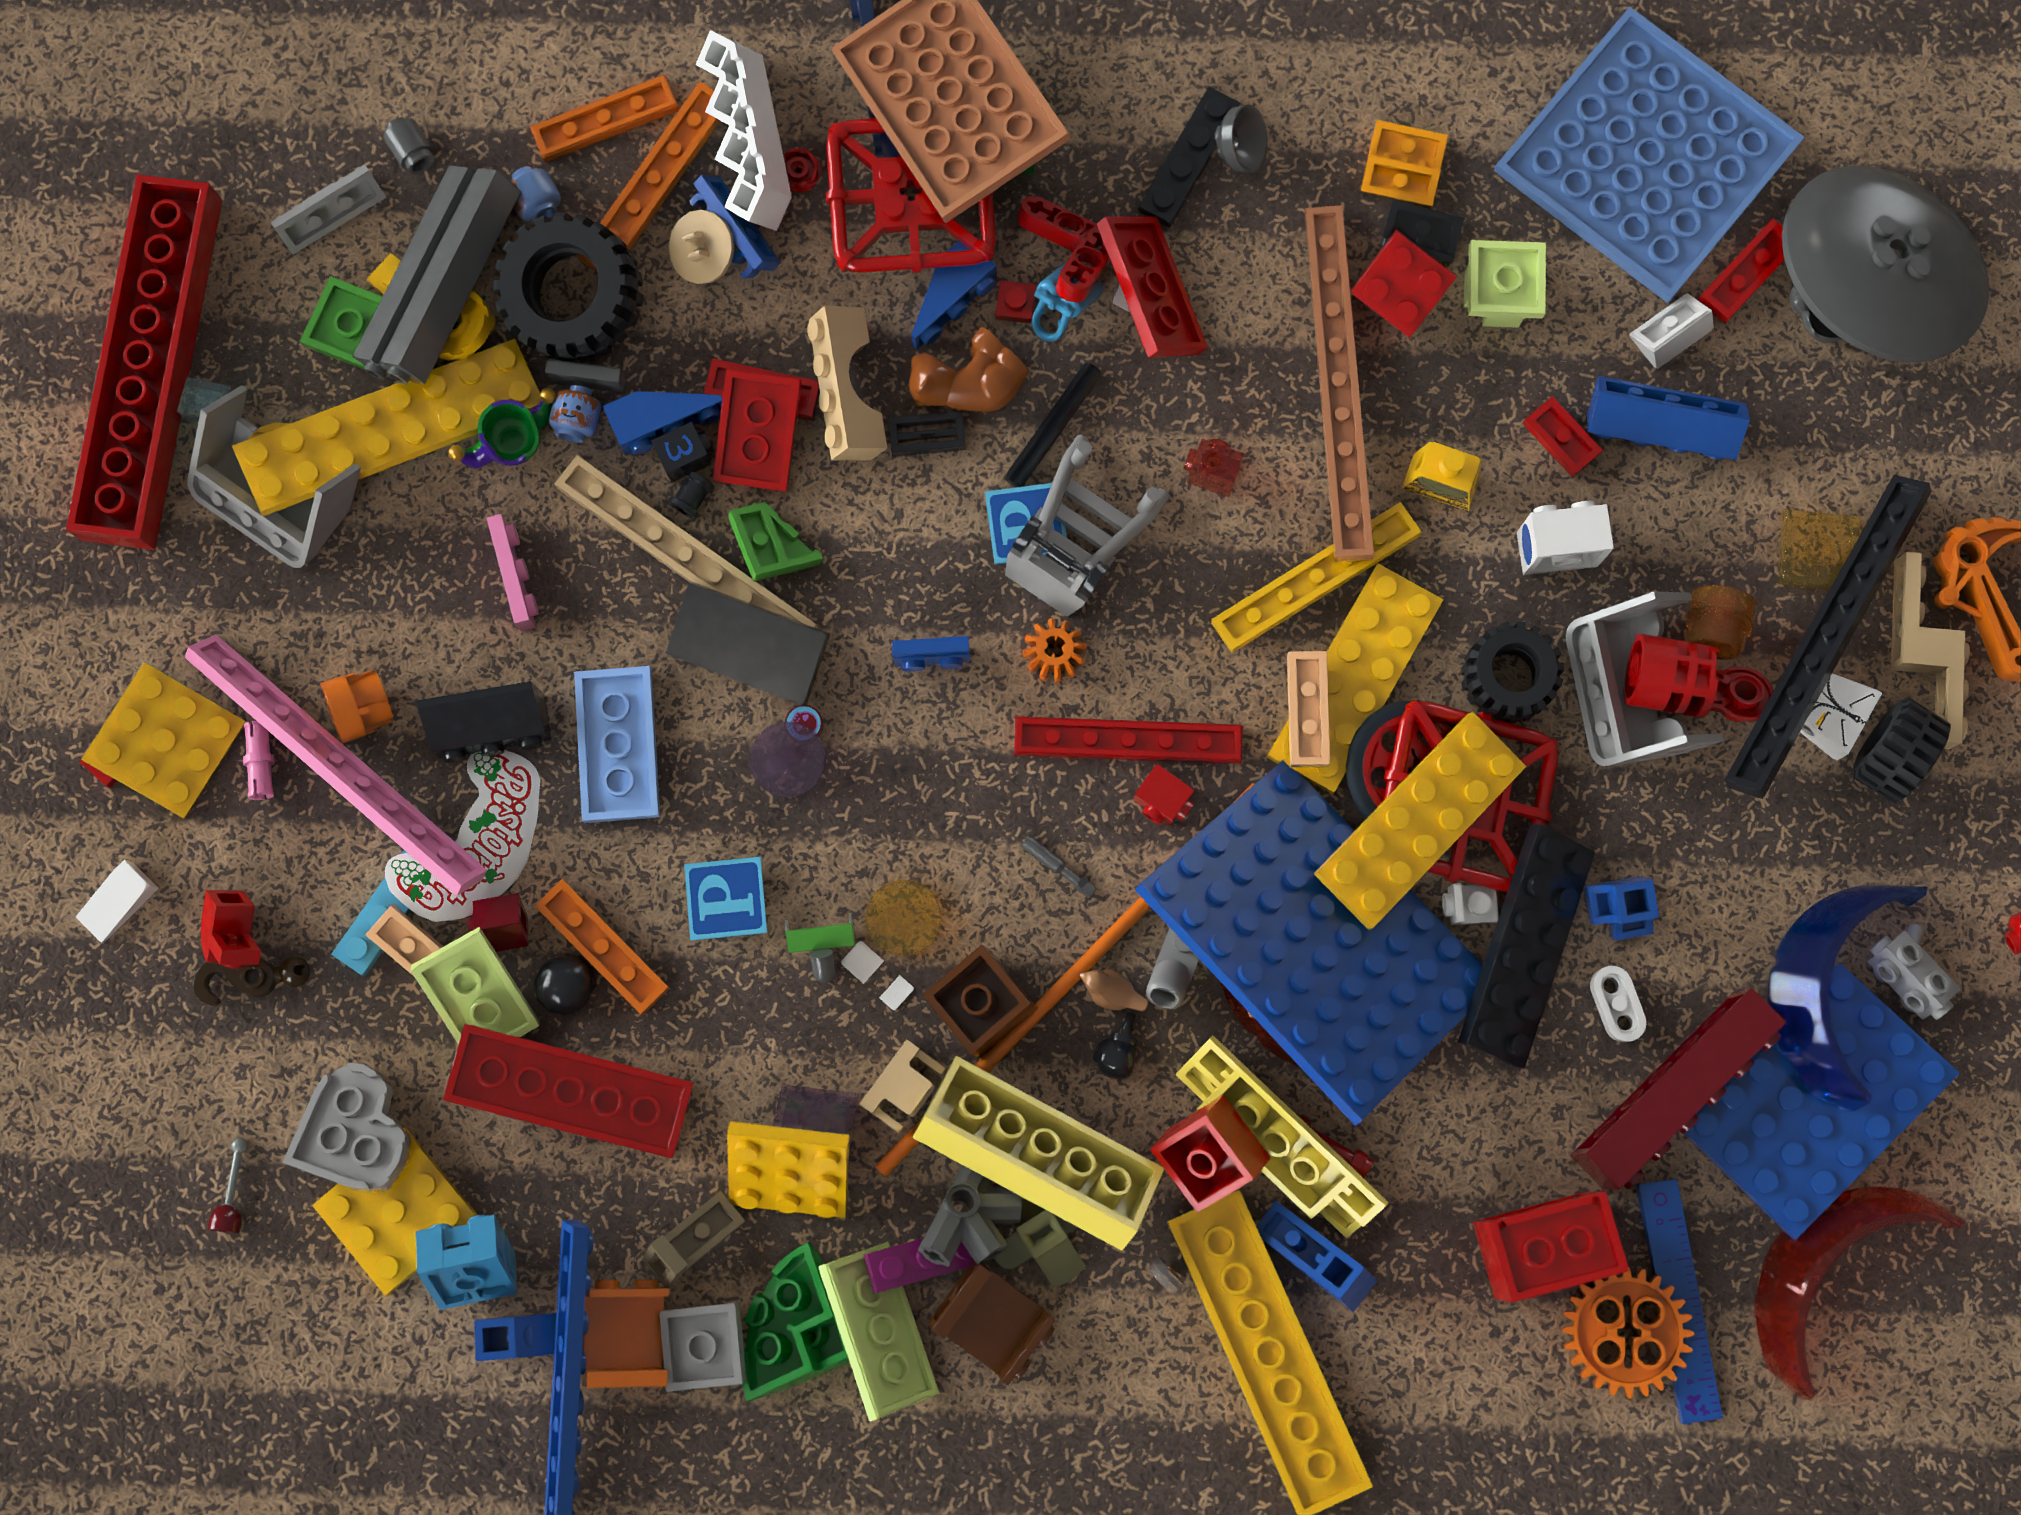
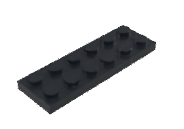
M1530 823L1458 1039L1459 1043L1513 1067L1525 1069L1595 851L1541 824Z

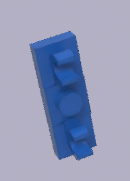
M701 175L693 183L699 193L691 198L690 204L700 207L706 202V211L717 213L727 222L733 234V240L740 249L734 252L732 263L739 264L744 259L747 260V268L741 273L742 278H754L760 270H775L781 264V261L754 223L725 208L731 191L721 177Z

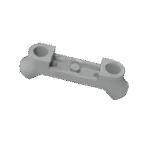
M1171 928L1168 930L1146 988V995L1149 1001L1160 1008L1168 1010L1177 1009L1182 1005L1199 958Z

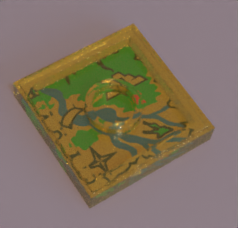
M1785 509L1781 517L1778 585L1830 590L1859 538L1860 517Z

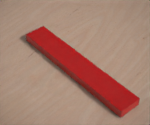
M1015 716L1014 756L1241 764L1243 725Z

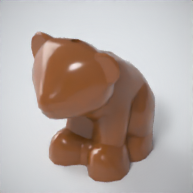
M980 327L972 338L973 345L970 348V354L973 359L967 367L955 371L929 353L913 356L911 359L909 390L916 407L948 406L959 410L992 412L1007 406L1015 398L1023 382L1027 379L1025 376L1029 372L1023 362L1011 350L1004 347L993 333L984 327Z

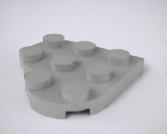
M347 1063L346 1067L337 1069L333 1074L329 1075L327 1073L324 1075L311 1096L282 1163L355 1190L371 1192L389 1189L406 1165L411 1143L410 1135L403 1130L398 1122L388 1117L393 1096L391 1085L386 1083L381 1074L364 1064Z

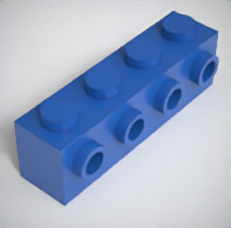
M1602 376L1597 378L1587 412L1588 432L1593 433L1599 438L1613 439L1616 437L1630 440L1640 446H1649L1651 444L1665 446L1678 453L1692 451L1702 453L1715 460H1722L1724 458L1737 460L1750 422L1747 403Z

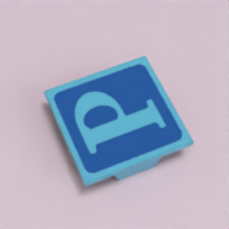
M1052 483L985 492L995 565L1007 563V555L1012 549L1015 540L1030 518L1035 516L1040 507L1043 508ZM1054 519L1051 528L1067 538L1065 525ZM1042 550V554L1046 555L1047 552Z
M761 857L684 864L690 941L767 933Z

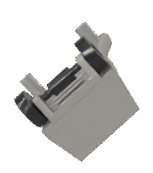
M1077 435L1064 453L1043 508L1040 507L1035 516L1030 518L1015 540L1012 549L1007 555L1005 576L1066 617L1086 603L1116 557L1114 555L1158 516L1170 498L1169 493L1164 489L1149 488L1137 506L1139 514L1131 519L1070 478L1074 469L1079 470L1083 467L1092 451L1089 440L1083 435ZM1064 494L1109 523L1119 532L1111 537L1062 504L1061 501ZM1054 519L1098 547L1099 550L1091 555L1052 529ZM1042 550L1046 551L1047 554H1042ZM1071 568L1074 572L1070 573L1068 569Z

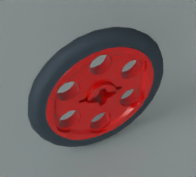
M1412 700L1398 701L1383 706L1368 716L1356 730L1350 743L1346 761L1347 784L1355 805L1365 819L1383 802L1385 789H1380L1373 785L1371 773L1375 768H1381L1385 771L1390 770L1393 753L1387 752L1383 748L1382 736L1387 732L1394 733L1397 736L1399 722L1405 711V705ZM1429 717L1442 739L1457 725ZM1415 724L1405 773H1408V769L1413 767V761L1417 767L1432 751L1430 746H1425L1418 740L1417 731L1419 728L1417 724Z

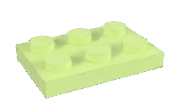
M480 927L424 957L410 967V971L458 1044L464 1024L515 1037H521L540 1026L537 1016Z

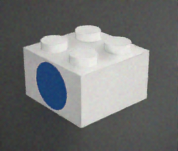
M1581 501L1572 504L1571 508L1558 510L1556 505L1537 507L1533 509L1534 512L1529 514L1517 531L1523 575L1598 567L1614 549L1607 504L1595 505L1594 501Z

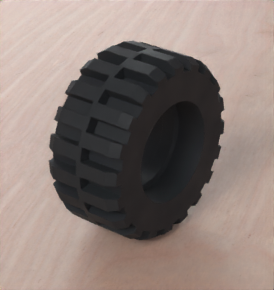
M566 212L555 213L553 220L544 215L534 219L536 226L531 229L523 225L516 231L520 237L515 243L508 240L503 247V250L508 253L504 261L497 259L494 269L500 273V280L493 281V292L500 296V300H497L495 304L498 313L506 318L504 324L508 330L517 335L519 341L549 358L554 357L560 361L572 362L574 359H578L581 362L593 360V354L595 353L602 356L612 351L610 344L614 341L622 344L628 337L623 331L628 324L635 327L639 316L634 314L636 306H643L644 295L638 291V287L644 285L642 273L636 269L638 262L634 254L626 248L627 245L598 221L594 222L587 216L580 214L572 217ZM570 256H584L591 260L597 269L598 290L591 306L580 316L568 321H555L544 313L541 305L540 290L542 281L549 269L558 261Z

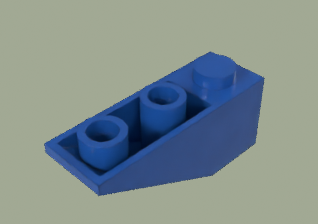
M958 241L947 252L969 249ZM992 260L968 266L935 268L911 334L913 347L916 350L924 343L927 346L934 343L942 334L943 330L941 328L951 319L953 321L959 320L969 309V302L977 295L983 297L992 290L997 278L996 264Z
M636 391L604 405L603 409L625 456L631 453L633 455H641L653 448L651 440L690 422L694 426L699 423L701 425H709L719 420L722 397L721 395Z
M556 1313L474 1320L476 1361L554 1354Z

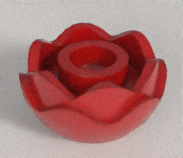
M792 148L783 153L790 191L802 193L813 188L819 181L821 174L819 159L806 148ZM797 169L802 170L800 174L795 173Z

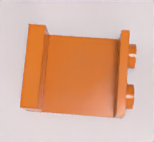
M595 1280V1288H591L589 1295H585L584 1311L588 1314L589 1327L587 1334L583 1335L586 1371L582 1375V1386L586 1388L667 1386L668 1370L663 1368L659 1311L664 1310V1297H669V1288L658 1287L659 1280H635V1288H619V1280Z

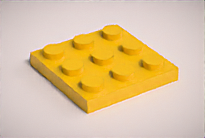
M144 662L81 760L185 819L243 729L246 721Z
M729 1122L727 1131L729 1202L732 1205L745 1209L778 1210L786 1214L794 1212L812 1214L822 1218L846 1217L848 1205L849 1135Z
M403 1128V1130L410 1135L411 1143L406 1165L389 1189L368 1192L337 1184L312 1205L385 1296L391 1294L417 1271L416 1231L429 1229L431 1226L440 1223L449 1224L452 1227L467 1225L471 1217L478 1215L407 1128Z

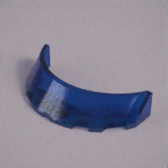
M1872 884L1841 890L1823 898L1806 910L1791 925L1782 938L1774 955L1776 959L1775 965L1770 969L1768 1004L1787 1022L1778 1031L1782 1035L1777 1041L1781 1052L1787 1055L1793 1067L1806 1082L1804 1086L1815 1097L1851 1111H1856L1871 1102V1093L1862 1085L1847 1064L1833 1031L1829 1009V987L1833 966L1846 938L1866 916L1892 901L1911 906L1926 896L1928 887Z

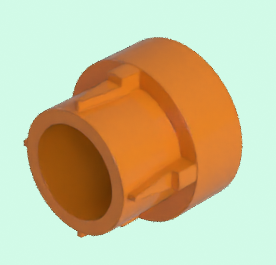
M374 670L357 675L353 672L320 683L328 710L342 744L375 732L374 729L392 722L393 714L377 672H374Z

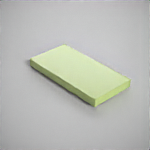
M889 1242L818 1266L869 1421L879 1419L940 1394L904 1286L873 1294L864 1254L889 1248Z

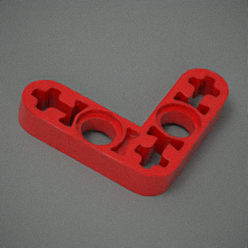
M1037 196L1024 198L1017 216L1018 223L1026 230L1073 251L1060 271L1055 287L1056 293L1069 302L1078 303L1084 301L1111 263L1097 224ZM1061 227L1070 228L1075 232L1066 231ZM1098 245L1102 246L1100 248V251L1095 249L1096 247H1098ZM1080 262H1087L1095 267H1088ZM1075 278L1080 280L1076 284L1073 283Z

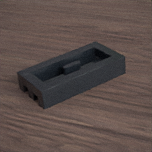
M962 410L888 417L892 457L966 450ZM956 422V428L897 433V428ZM946 437H957L958 439L898 445V442Z

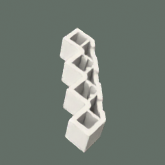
M710 30L696 65L720 77L705 112L729 125L715 158L718 162L739 173L725 208L749 222L777 231L792 196L763 55Z

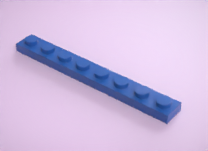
M562 1220L544 1515H576L575 1511L572 1510L573 1495H577L579 1490V1476L575 1470L576 1455L580 1454L582 1445L577 1424L578 1415H581L584 1409V1397L580 1390V1375H584L586 1371V1355L582 1350L583 1335L587 1334L589 1327L588 1314L584 1311L585 1295H589L591 1290V1276L589 1271H587V1257L593 1251L592 1232L589 1231V1226L579 1220Z

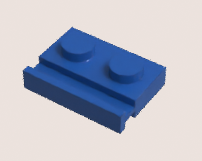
M968 636L892 641V655L895 667H902V670L905 672L925 670V665L940 664L941 669L963 667V662H970Z

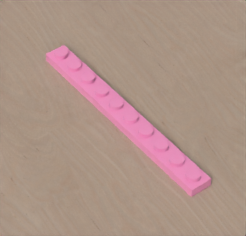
M217 634L188 646L185 658L456 896L483 880L487 871L486 868Z

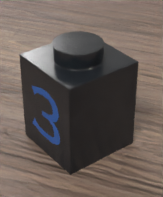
M692 422L651 440L671 483L684 478L687 470L697 472L712 465L707 453L713 451L707 435L704 430L697 433Z

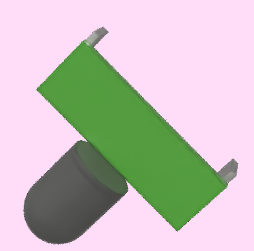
M849 913V924L789 930L788 920H785L788 953L811 951L810 957L814 978L821 983H828L833 980L836 968L831 948L855 945L852 913Z

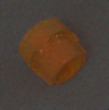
M1708 585L1694 589L1685 626L1688 627L1686 641L1718 647L1720 653L1717 659L1719 660L1733 659L1739 655V652L1744 653L1746 639L1752 633L1757 609L1756 599L1742 590L1727 586Z

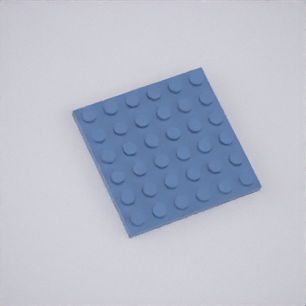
M1629 7L1496 164L1493 171L1662 300L1669 303L1805 137L1633 8Z

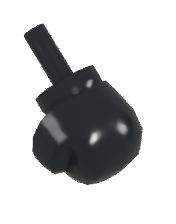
M1127 1012L1121 1033L1112 1032L1109 1039L1102 1040L1095 1048L1093 1060L1098 1063L1100 1073L1109 1078L1123 1080L1132 1074L1137 1040L1131 1037L1130 1033L1136 1017L1135 1014Z

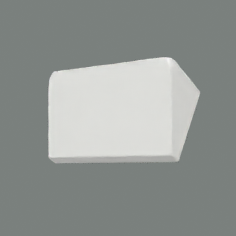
M1686 293L1629 335L1656 369H1659L1713 330L1712 310Z

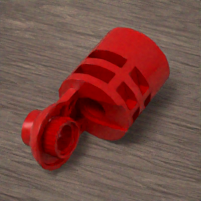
M1640 633L1635 638L1629 652L1624 676L1623 698L1625 704L1700 718H1704L1709 711L1722 713L1724 717L1734 722H1754L1758 720L1774 689L1768 679L1757 670L1745 666H1733L1725 670H1717V657L1720 651L1716 646Z

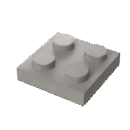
M739 1302L659 1311L664 1369L668 1370L666 1392L747 1383Z

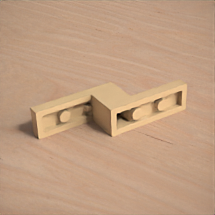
M1906 552L1894 561L1891 670L1936 674L1935 714L1951 724L1949 738L1944 748L1951 749L1962 743L1968 729L1967 718L1963 717V703L1967 700L1969 692L1968 681L1964 680V665L1968 663L1970 647L1968 643H1965V631L1920 627L1925 616V605L1923 602H1920L1921 588L1926 580V568L1924 565H1921L1922 553Z

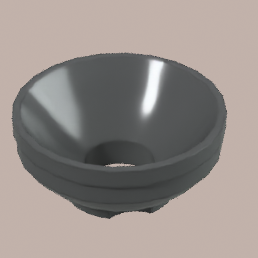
M1246 104L1233 107L1228 111L1220 126L1216 129L1217 153L1234 171L1253 173L1260 169L1266 156L1267 131L1262 115L1253 105Z

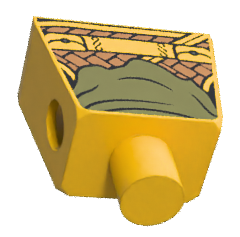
M1429 442L1413 454L1401 489L1469 512L1481 478V459L1436 442Z

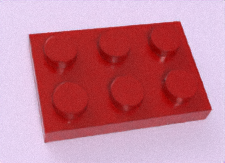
M726 369L712 481L784 492L788 491L802 386L801 379Z

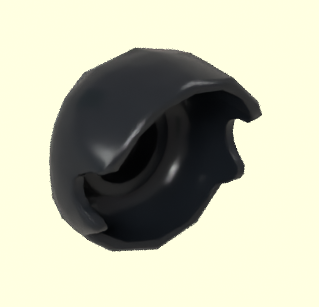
M563 954L545 962L539 969L534 981L537 1001L548 1012L559 1015L572 1014L582 1009L587 1004L591 993L596 987V978L592 966L581 956Z

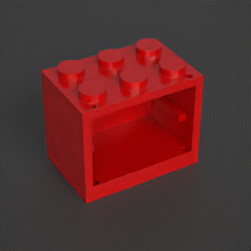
M1606 1191L1581 1192L1472 1222L1493 1296L1497 1300L1513 1303L1629 1272Z

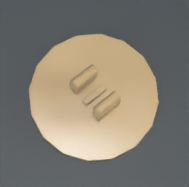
M706 210L691 211L680 218L671 231L668 245L670 260L676 272L686 281L702 285L713 283L725 274L732 263L734 240L727 222L717 213Z

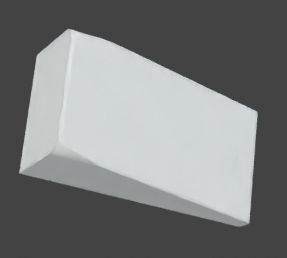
M124 859L81 909L76 918L104 944L159 888L133 862Z

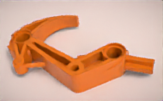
M1990 517L1987 521L1983 518L1967 521L1964 528L1954 527L1945 534L1944 542L1939 548L1938 555L1933 557L1935 569L1941 576V590L1934 595L1933 600L1940 609L1954 606L1973 615L1996 675L2002 680L2021 682V630L1986 564L1988 558L1997 549L2011 544H2021V521L2009 519L2006 522L2002 517ZM1960 549L1970 555L1971 564L1966 563L1960 557ZM1961 589L1964 592L1968 604L1958 600L1959 591Z

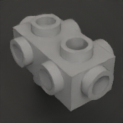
M1911 924L1908 926L1907 932L1904 930L1893 939L1885 935L1869 949L1873 956L1867 962L1873 968L1874 976L1880 982L1888 983L1901 997V1003L1906 1010L1915 1012L1922 1020L1929 1015L1938 1020L1954 1006L1950 999L1961 988L1919 946L1924 933L1923 927Z

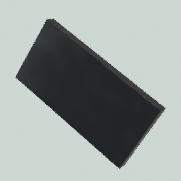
M689 582L666 654L804 706L807 705L830 633L700 584Z

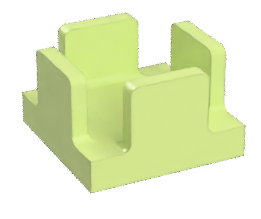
M1471 240L1469 244V262L1464 272V308H1468V316L1483 317L1482 326L1518 328L1525 318L1543 319L1546 314V243Z

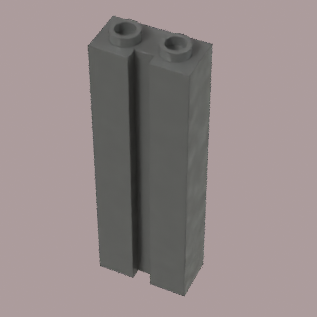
M448 167L353 355L356 360L365 365L363 370L368 375L379 380L390 377L405 385L409 381L426 383L521 192L497 170L478 168L474 173L468 167Z

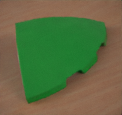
M807 1242L792 1251L771 1270L773 1277L763 1292L754 1296L745 1319V1324L749 1326L746 1348L744 1349L747 1383L742 1384L746 1402L774 1394L850 1363L818 1266L824 1265V1262L811 1242Z

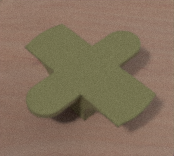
M1021 1197V1220L1019 1224H1013L1017 1232L1004 1239L1008 1246L995 1258L997 1264L1004 1269H1013L1034 1257L1053 1288L1067 1283L1086 1267L1067 1237L1068 1233L1078 1227Z

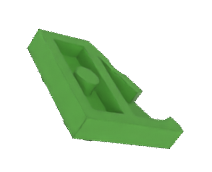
M766 502L730 510L728 519L753 582L821 565L823 560L821 553L817 549L812 552L799 540V533L790 524L780 520L778 513Z

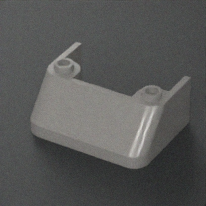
M241 385L201 409L188 472L187 486L193 498L289 566L300 568L316 556L350 511L361 467L356 464L352 465L318 488L313 498L262 517L232 448V445L248 440L257 430L254 425L242 418L247 389Z
M1654 591L1575 619L1568 626L1566 644L1589 751L1592 759L1601 766H1618L1659 759L1724 742L1723 734L1689 735L1685 724L1681 720L1676 718L1659 720L1657 710L1626 705L1623 698L1625 670L1629 652L1635 638L1640 633L1662 637L1664 622L1661 611L1691 601V593Z

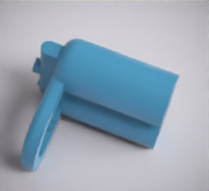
M1065 263L1042 280L1034 294L1040 301L1031 321L1036 335L1047 342H1055L1062 338L1070 318L1079 316L1103 294V284L1100 280L1096 283L1088 297L1078 303L1066 301L1056 293L1057 280ZM1075 278L1073 283L1080 282V280ZM1046 305H1048L1050 310L1056 309L1063 314L1061 320L1057 322L1059 326L1055 333L1046 332L1040 323L1041 316L1046 313Z

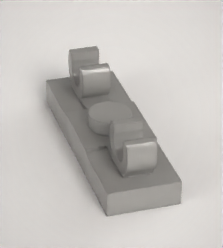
M364 164L361 167L355 168V171L347 176L339 178L334 184L328 185L302 201L301 204L293 206V209L282 216H277L271 224L292 255L382 201L386 196Z

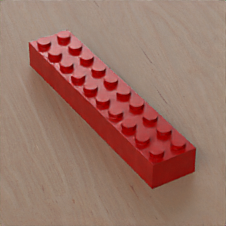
M136 174L66 530L81 541L149 550L156 549L223 202L209 183Z

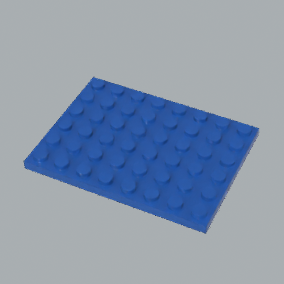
M1282 760L1135 888V891L1356 1126L1467 1015L1483 965L1411 889L1373 929L1369 930L1342 904L1314 873L1347 840L1354 830L1300 773L1290 768Z

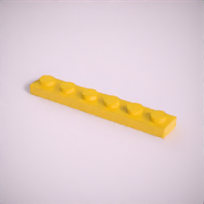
M1399 502L1371 520L1374 548L1373 559L1335 562L1334 544L1214 617L1211 624L1230 652L1234 653L1420 537L1422 531L1403 504Z

